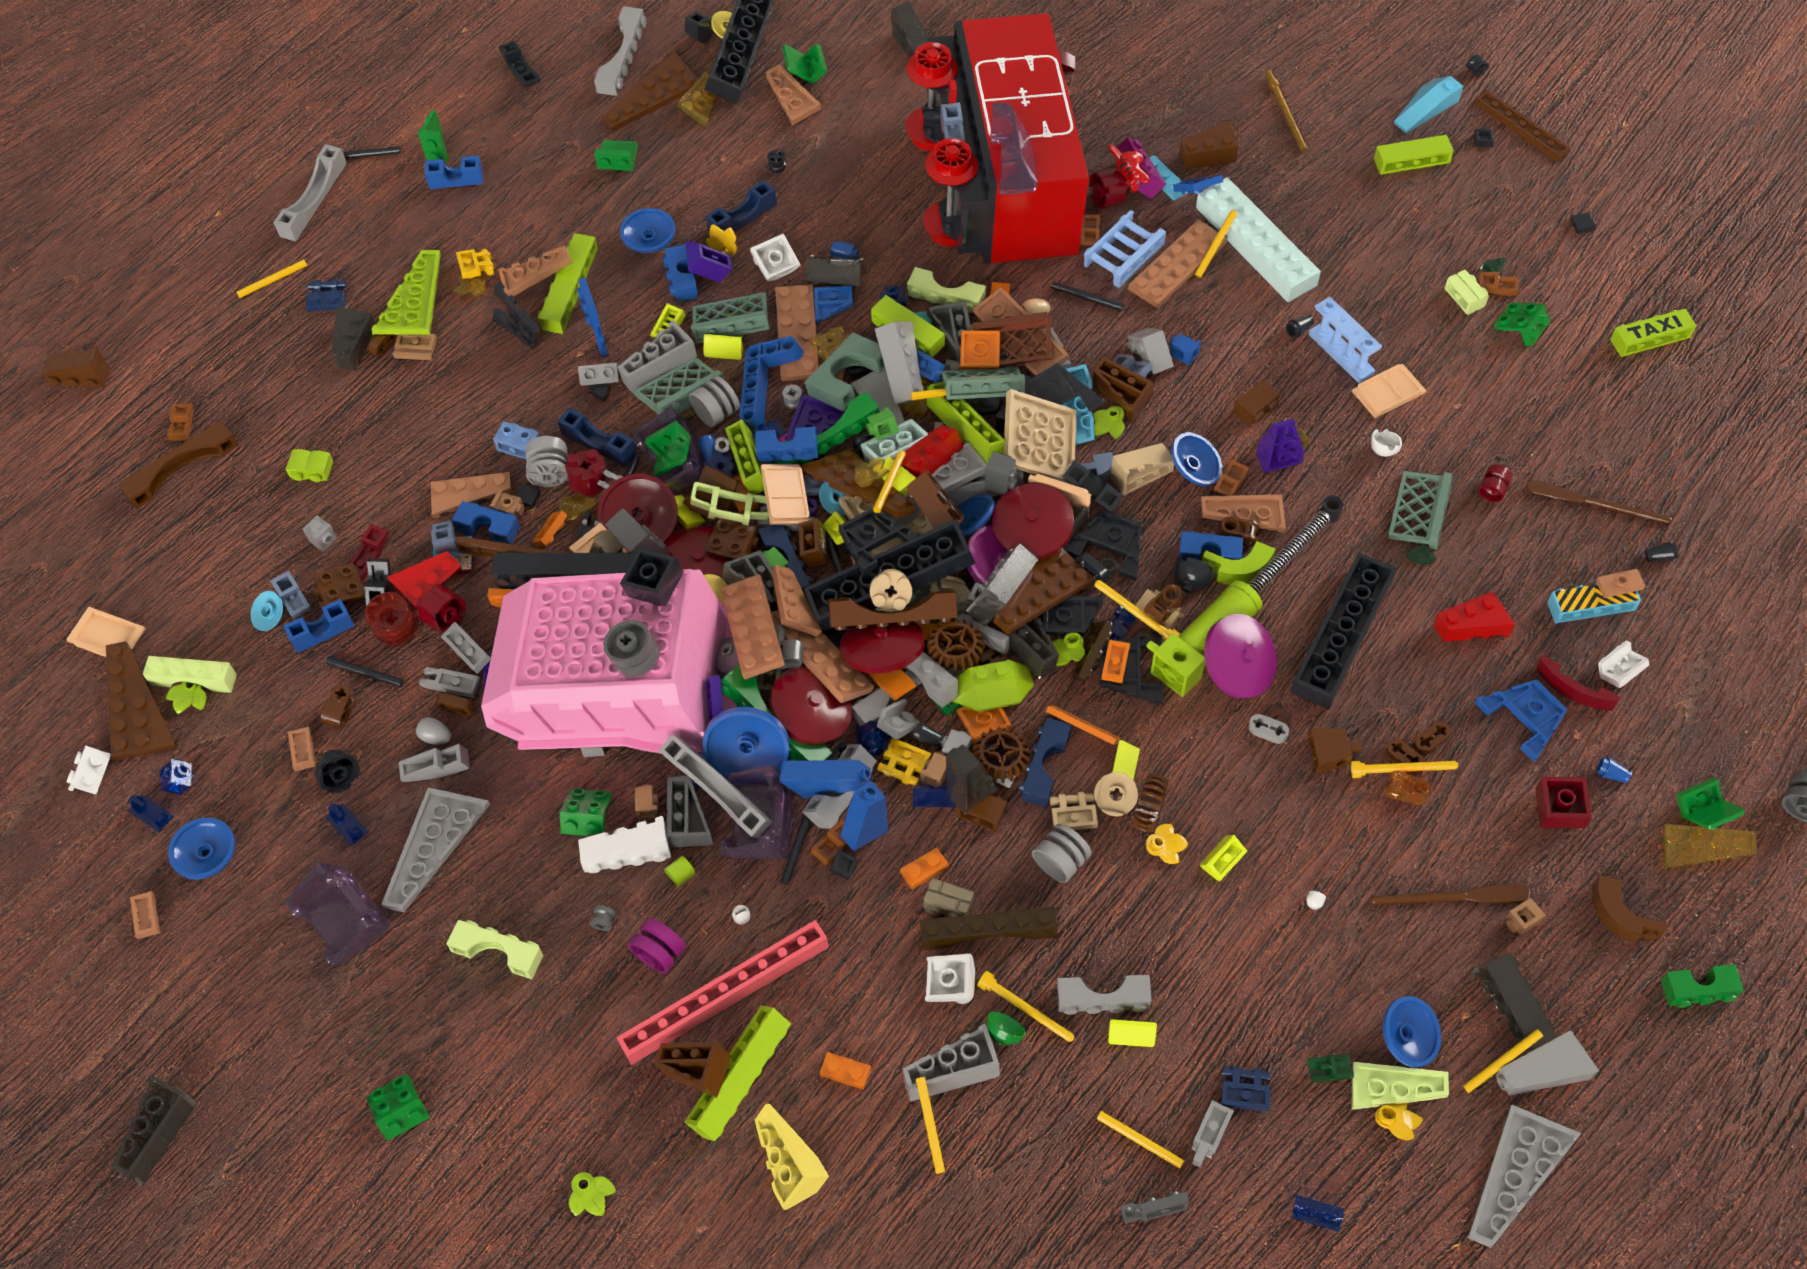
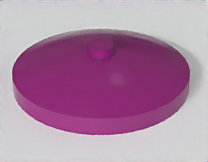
M993 525L983 527L975 532L967 544L976 563L967 567L970 575L977 583L995 589L994 595L1009 598L1036 561L1021 559L1005 551L995 538Z
M1243 614L1223 617L1212 625L1206 636L1204 656L1208 672L1215 684L1226 694L1240 699L1255 697L1266 691L1274 679L1277 666L1275 647L1266 629L1254 618Z

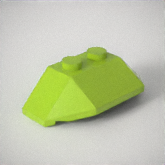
M1012 660L968 668L955 677L958 680V697L953 702L977 712L1020 704L1034 687L1029 667Z

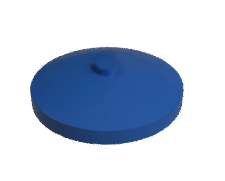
M735 707L725 710L710 721L704 733L703 753L707 762L726 779L734 782L752 784L771 779L781 771L782 761H787L789 756L790 741L786 729L774 716L757 708Z

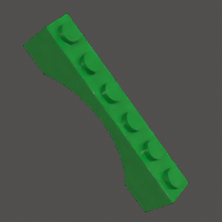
M867 391L849 402L847 410L834 426L817 435L818 456L825 454L835 445L843 443L850 436L858 434L869 423L867 417L880 412L879 406ZM795 459L791 461L781 460L772 461L770 463L799 464V466L810 463L812 459Z
M740 664L721 681L722 693L729 697L737 707L757 708L771 714L761 698L756 677L744 680ZM789 737L790 749L788 757L793 761L827 760L832 753L825 745H805Z

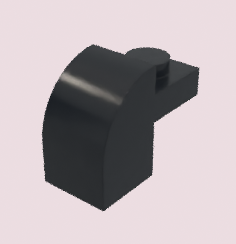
M698 11L685 17L686 34L700 43H708V36L715 33L711 26V18Z
M369 558L367 560L369 581L364 586L366 605L387 606L391 600L394 588L387 579L388 576L393 575L390 570V560Z

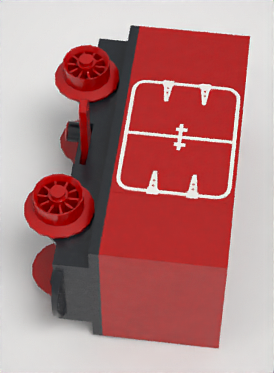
M1049 13L955 21L954 35L928 37V43L919 46L915 51V55L907 63V73L910 79L916 84L927 88L928 102L922 108L910 113L906 119L905 129L908 136L912 138L914 145L919 149L931 151L926 158L925 169L934 181L945 185L947 196L941 202L930 206L923 217V225L932 240L942 246L951 247L957 245L958 254L981 252L983 264L1078 255L1089 176ZM960 103L965 142L957 138H944L941 127V104Z

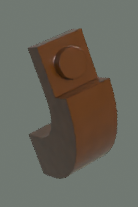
M1598 876L1593 884V904L1603 924L1617 936L1636 943L1640 936L1650 940L1660 939L1666 931V922L1642 918L1630 912L1622 901V880Z

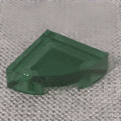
M1507 259L1486 260L1482 264L1481 269L1487 272H1499L1500 274Z
M1425 544L1407 553V557L1418 564H1432L1437 559Z

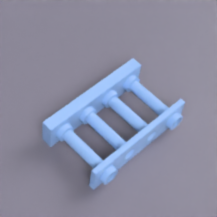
M1132 210L1126 215H1122L1119 221L1084 253V266L1087 268L1094 261L1112 272L1114 276L1113 285L1118 288L1165 244L1166 231L1160 228L1157 232L1151 234L1133 223L1134 211ZM1129 228L1147 241L1140 245L1123 233ZM1117 239L1136 252L1128 256L1111 244ZM1106 250L1124 263L1116 267L1100 255Z
M1331 297L1315 305V309L1323 317L1320 324L1309 330L1308 335L1359 384L1373 376L1375 369L1368 363V358L1380 350L1382 345ZM1329 322L1336 328L1335 331L1329 326ZM1342 335L1349 340L1348 343L1341 338ZM1355 347L1362 353L1361 356L1354 350Z

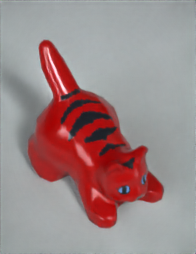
M1108 144V149L1116 158V169L1123 174L1126 179L1124 184L1129 185L1132 192H1137L1141 182L1149 183V176L1139 166L1144 161L1140 152L1133 150L1120 153L1115 146Z

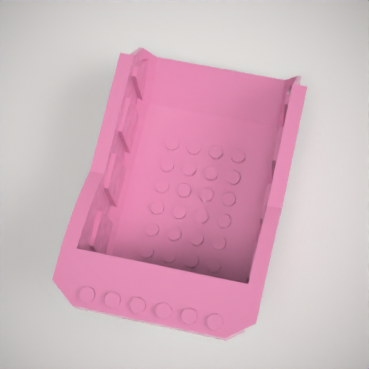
M683 569L684 573L666 607L628 597L620 585L625 573L531 578L529 582L503 596L481 705L487 728L518 741L517 748L519 750L626 746L661 753L659 751L660 747L672 734H675L685 740L695 751L703 752L704 733L709 724L706 678L707 676L717 675L718 669L715 660L717 652L721 647V641L733 637L725 604L719 602L700 569ZM626 620H637L645 624L659 646L660 655L656 665L649 672L638 677H626L619 673L604 652L603 642L606 634L613 626ZM756 675L755 677L758 686L759 675ZM722 693L723 711L737 707L729 697Z

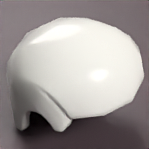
M1376 429L1371 435V446L1377 455L1387 457L1395 455L1400 451L1402 441L1401 437L1396 433L1390 432L1388 429L1379 433Z

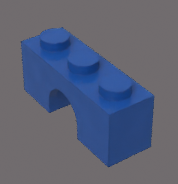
M479 155L461 157V166L458 168L447 167L443 159L425 161V177L429 189L484 184L483 168Z
M686 244L665 248V256L662 259L664 268L668 267L669 269L666 271L667 281L672 282L669 285L671 296L675 295L676 303L697 299L698 293L693 273H683L688 271Z
M795 428V437L786 443L778 441L776 430L756 431V455L758 462L770 463L781 460L791 461L795 459L809 460L818 458L816 428Z
M462 501L452 518L456 531L472 536L475 535L480 527L490 526L488 532L491 540L499 543L512 544L520 529L515 515L502 513L491 507L485 508L474 502Z
M1192 531L1182 532L1179 557H1182L1181 560L1187 561L1188 557L1200 560V556L1205 551H1209L1229 560L1242 559L1243 538L1220 536L1212 533L1201 534Z
M341 599L322 607L323 615L317 621L306 622L301 617L283 626L297 654L354 627Z

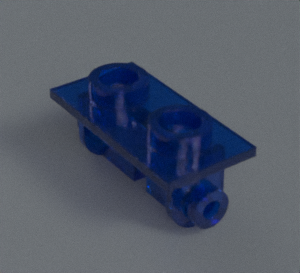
M1121 605L1114 611V619L1108 621L1113 624L1110 630L1112 631L1110 640L1122 639L1128 631L1122 624L1129 628L1136 619V616Z
M920 785L913 787V807L956 808V788H952V786H937V789H933V786Z
M143 794L141 796L132 795L128 800L131 807L127 811L157 832H160L174 817V815Z
M335 803L329 805V814L325 818L350 846L368 833L343 803L341 805Z
M1296 1195L1291 1219L1339 1232L1344 1218V1208Z

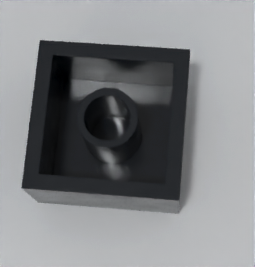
M639 548L620 585L630 598L666 607L684 570L676 557Z

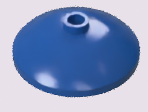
M644 208L634 211L623 220L620 227L623 243L629 249L640 253H651L665 248L673 240L676 231L672 217L665 211L656 208Z
M1191 432L1182 433L1175 438L1172 443L1171 454L1180 474L1188 481L1200 486H1210L1216 483L1222 475V462L1214 446L1204 437Z
M976 495L957 506L965 516L961 524H959L964 538L974 535L975 532L987 524L995 504L990 495Z
M195 819L182 826L173 836L168 848L169 862L173 869L185 878L199 880L212 877L222 871L232 859L235 851V837L231 829L218 819Z
M1413 996L1400 997L1388 1006L1383 1018V1035L1392 1055L1399 1062L1409 1067H1421L1431 1063L1440 1049L1441 1029L1438 1019L1430 1006L1423 1000Z

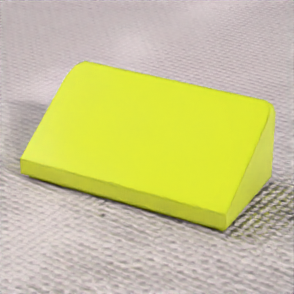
M704 334V357L741 360L743 353L742 337Z
M888 457L876 466L873 471L886 480L894 460ZM900 466L892 487L906 495L908 490L906 486L916 477Z
M682 495L675 496L679 512L678 521L686 529L700 526L705 522L699 513L689 510V507L683 504L684 497Z
M835 511L825 521L823 526L834 542L839 545L844 543L839 533V525L847 522V519Z
M1119 740L1113 772L1124 773L1134 780L1140 749Z
M1226 835L1199 865L1216 880L1221 881L1244 856L1247 850L1235 835Z
M1110 1020L1108 1042L1115 1045L1154 1047L1157 1023Z

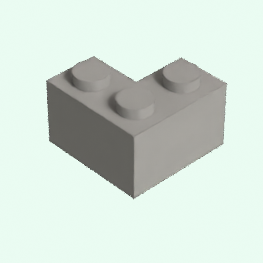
M1145 328L1127 336L1129 350L1133 354L1140 355L1141 362H1150L1153 369L1148 374L1154 375L1174 366L1163 330Z

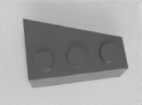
M966 301L928 308L933 326L945 333L947 348L955 360L960 361L962 330H971Z
M624 508L605 524L630 553H636L639 548L669 555L664 549L666 545L644 524L641 526Z
M761 551L724 563L722 578L729 584L760 574L770 611L779 610L771 573L772 568Z
M689 776L668 777L667 839L670 848L713 845L710 831Z

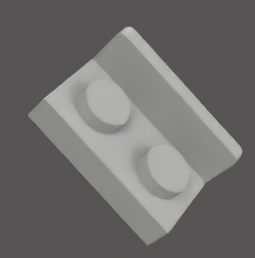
M619 363L578 366L580 385L618 382Z
M905 699L882 708L878 714L879 721L876 726L896 740L914 731L918 723H920L911 713L903 711L907 703Z

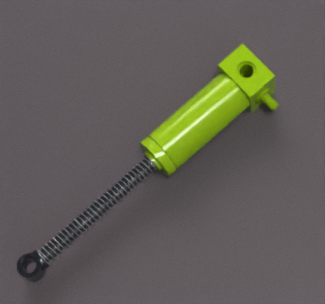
M1335 495L1327 496L1323 500L1322 507L1317 511L1314 518L1309 521V524L1307 523L1265 566L1266 568H1263L1260 571L1261 573H1258L1255 576L1256 578L1250 581V584L1239 580L1233 581L1179 637L1172 634L1161 646H1158L1153 641H1149L1146 646L1154 652L1150 673L1181 697H1184L1202 679L1203 670L1206 666L1204 656L1205 640L1212 625L1219 619L1233 614H1243L1253 618L1262 608V600L1258 592H1262V588L1266 587L1267 583L1271 582L1272 578L1274 579L1298 555V552H1301L1308 545L1309 540L1315 538V535L1320 532L1321 528L1339 520L1343 509L1342 499Z

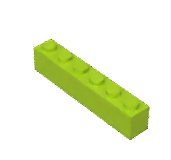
M574 233L572 240H569L567 249L569 250L572 263L556 272V278L550 285L548 297L546 296L544 299L543 309L538 313V322H540L543 331L564 333L579 297L576 289L579 288L578 280L587 277L598 250L595 237Z
M943 381L928 385L927 390L945 388ZM946 396L927 398L926 405L948 427L956 429L960 439L964 443L969 442L986 463H988L993 451L1004 455L1006 441L963 399L947 400Z
M761 1005L729 1053L731 1059L718 1097L715 1098L703 1093L684 1122L702 1138L716 1141L723 1133L729 1119L736 1113L742 1099L748 1094L754 1080L761 1074L763 1066L774 1054L776 1046L785 1037L791 1023L773 1007Z

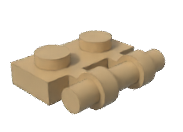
M1078 792L1077 795L1065 796V794H1058L1056 797H1050V806L1059 805L1060 807L1052 808L1053 827L1057 824H1064L1073 830L1098 828L1095 805H1086V802H1094L1093 793L1085 794L1084 792ZM1075 803H1078V805H1079V806L1067 807V804H1075Z

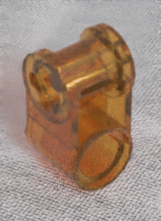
M1401 771L1391 772V782L1385 791L1387 796L1415 805H1422L1427 801L1431 785L1426 779L1408 775ZM1415 790H1421L1423 793H1417Z

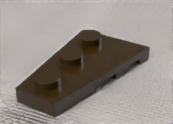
M1107 621L1091 624L1090 630L1093 633L1085 640V654L1080 661H1077L1072 678L1084 681L1091 676L1095 660L1097 661L1102 655L1103 650L1101 648L1104 642H1107L1111 637L1112 631L1110 630L1113 624Z

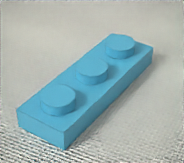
M1155 155L1151 156L1149 159L1166 182L1162 190L1173 201L1185 195L1182 192H1174L1173 184L1182 181Z

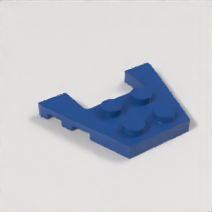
M586 278L579 279V288L576 289L579 299H582L580 300L582 311L586 313L587 325H591L601 357L608 356L598 314Z
M1537 679L1514 686L1503 692H1494L1487 697H1478L1475 700V704L1487 716L1505 705L1534 734L1532 738L1520 747L1533 762L1538 759L1568 710Z

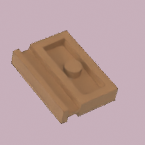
M436 334L398 335L395 351H393L394 358L432 360V354L434 353L437 341Z

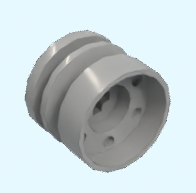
M714 376L704 384L705 388L699 387L688 396L696 415L710 428H714L724 420V415L730 416L740 408L735 392L720 376Z
M540 436L531 439L525 447V458L527 461L526 476L528 481L539 487H554L567 480L565 469L567 462L566 443L554 436Z
M1057 824L1047 834V840H1042L1034 848L1032 856L1037 865L1052 879L1060 883H1067L1077 872V867L1082 866L1084 861L1090 858L1092 852L1089 845L1077 832L1064 824Z

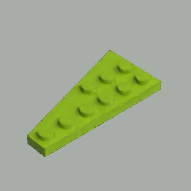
M440 250L420 251L412 264L413 268L409 273H406L404 282L398 286L387 303L388 307L379 316L377 325L372 327V334L430 335L441 258Z

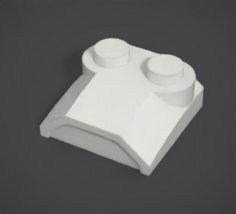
M784 234L750 248L754 263L759 266L767 281L777 280L800 267V263Z
M971 954L927 957L928 969L925 1001H956L959 1004L970 1002L974 996L975 989L973 956Z

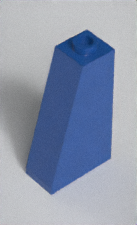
M860 760L782 761L779 781L805 799L811 798L813 795H831L854 791L869 783L871 769Z
M872 781L854 790L841 832V837L853 851L888 832L886 797Z

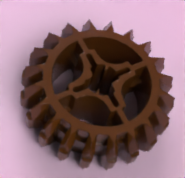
M955 618L954 622H946V624L939 622L938 628L933 627L932 633L928 636L927 648L929 649V656L936 663L938 662L941 667L945 666L946 671L953 668L956 673L958 668H961L964 672L966 666L973 667V662L978 663L979 657L983 655V635L979 634L978 627L973 628L972 622L966 624L965 619L958 622L957 618ZM966 639H968L972 643L971 648H969L967 646V643H965ZM940 642L946 647L944 652L939 647Z
M998 727L995 732L990 728L989 734L983 732L981 738H977L976 745L973 746L974 753L972 754V759L974 760V767L978 768L979 775L985 773L986 780L993 777L994 783L997 779H1001V782L1004 783L1006 778L1011 782L1014 780V776L1019 778L1021 772L1026 771V765L1030 762V750L1028 749V743L1024 742L1023 735L1017 737V731L1015 730L1010 733L1008 727L1005 731H1001V728ZM1000 749L1001 754H1003V761H1001V756L999 755ZM1014 762L1011 765L1006 766L1007 763Z
M1152 773L1147 776L1133 818L1134 828L1149 833L1154 831L1167 793L1168 778Z

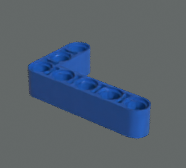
M792 336L755 344L746 350L740 419L744 421L751 432L759 431L764 425L769 368L798 361L804 354L803 349Z

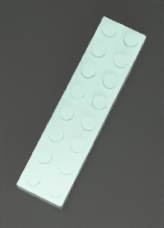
M1228 177L1223 179L1222 183L1210 186L1203 190V192L1198 193L1197 210L1218 231L1231 210H1235L1238 213L1225 235L1228 238L1227 240L1287 302L1318 286L1321 271Z

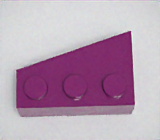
M1127 137L1117 149L1120 153L1136 150L1142 154L1144 161L1139 166L1149 176L1150 180L1149 183L1141 182L1138 191L1152 199L1166 185V182L1143 150V145L1137 139L1133 140Z

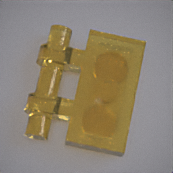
M833 327L825 334L816 335L814 339L810 340V345L812 347L821 346L818 348L817 353L825 361L850 334L842 336L841 334L844 333L843 327Z

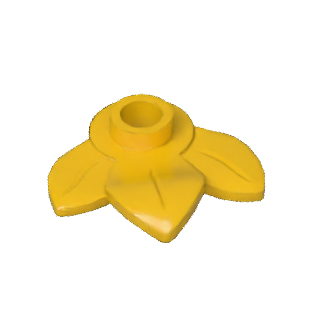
M712 224L709 231L710 237L706 239L708 246L733 257L737 251L734 231L731 227L723 231L718 226Z
M1171 824L1158 826L1154 834L1150 835L1146 840L1147 851L1151 855H1159L1168 864H1178L1179 857L1177 853L1183 851L1188 846V842L1183 836L1174 834V828Z
M1407 1103L1384 1105L1375 1114V1120L1381 1127L1389 1129L1394 1136L1403 1140L1414 1139L1412 1130L1420 1126L1423 1118L1406 1110Z

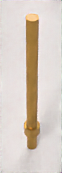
M1267 70L1265 76L1268 80V87L1274 93L1300 152H1306L1307 147L1279 89V82L1274 78L1271 70Z

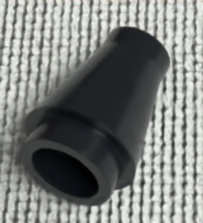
M1306 315L1289 320L1286 324V332L1291 337H1299L1314 324L1313 317Z
M1666 542L1645 550L1647 562H1673L1679 556L1675 542Z
M918 723L913 740H916L919 744L941 747L945 735L925 723L923 725Z

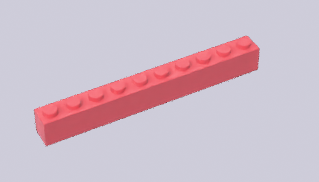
M814 920L616 1037L628 1061L633 1065L658 1050L661 1043H670L829 948L826 935L817 921Z

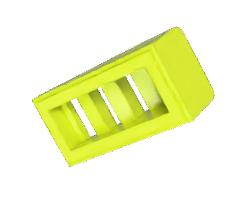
M667 303L650 337L656 338L659 331H665L666 329H663L662 326L669 327V323H666L667 320H674L680 326L686 316L684 310Z

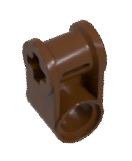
M1225 517L1222 520L1219 535L1243 538V546L1252 547L1257 541L1256 533L1259 530V523L1253 520Z
M1174 584L1167 585L1155 598L1149 601L1144 612L1152 615L1157 620V623L1162 625L1180 607L1181 589ZM1170 595H1174L1177 598L1169 599L1167 597Z
M339 685L332 690L329 700L321 713L322 723L340 728L346 726L356 703L355 697L347 686Z

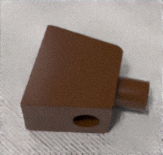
M1310 729L1308 742L1316 774L1346 767L1350 764L1352 753L1362 752L1361 741H1349L1345 729Z

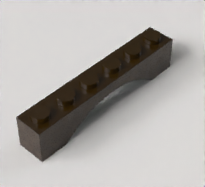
M1055 906L920 920L923 951L946 949L963 942L991 937H1021L1033 940L1056 938L1058 928Z

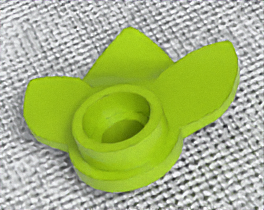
M1111 406L1107 410L1102 409L1093 413L1092 417L1095 423L1094 436L1098 437L1110 432L1111 436L1117 440L1125 429L1123 409L1119 406Z
M1069 633L1064 639H1056L1050 643L1045 650L1056 654L1054 659L1056 666H1063L1071 660L1080 661L1085 654V649L1083 648L1084 640L1078 633Z
M183 681L182 684L176 685L169 690L166 699L173 701L174 710L177 714H180L191 705L199 710H203L207 701V694L202 690V685Z
M578 1173L571 1183L573 1193L569 1198V1207L575 1216L583 1212L584 1209L592 1215L603 1216L605 1211L604 1197L615 1193V1187L611 1181L603 1176L593 1178L589 1173ZM581 1180H586L588 1182V1187L586 1189H581L579 1187V1182Z

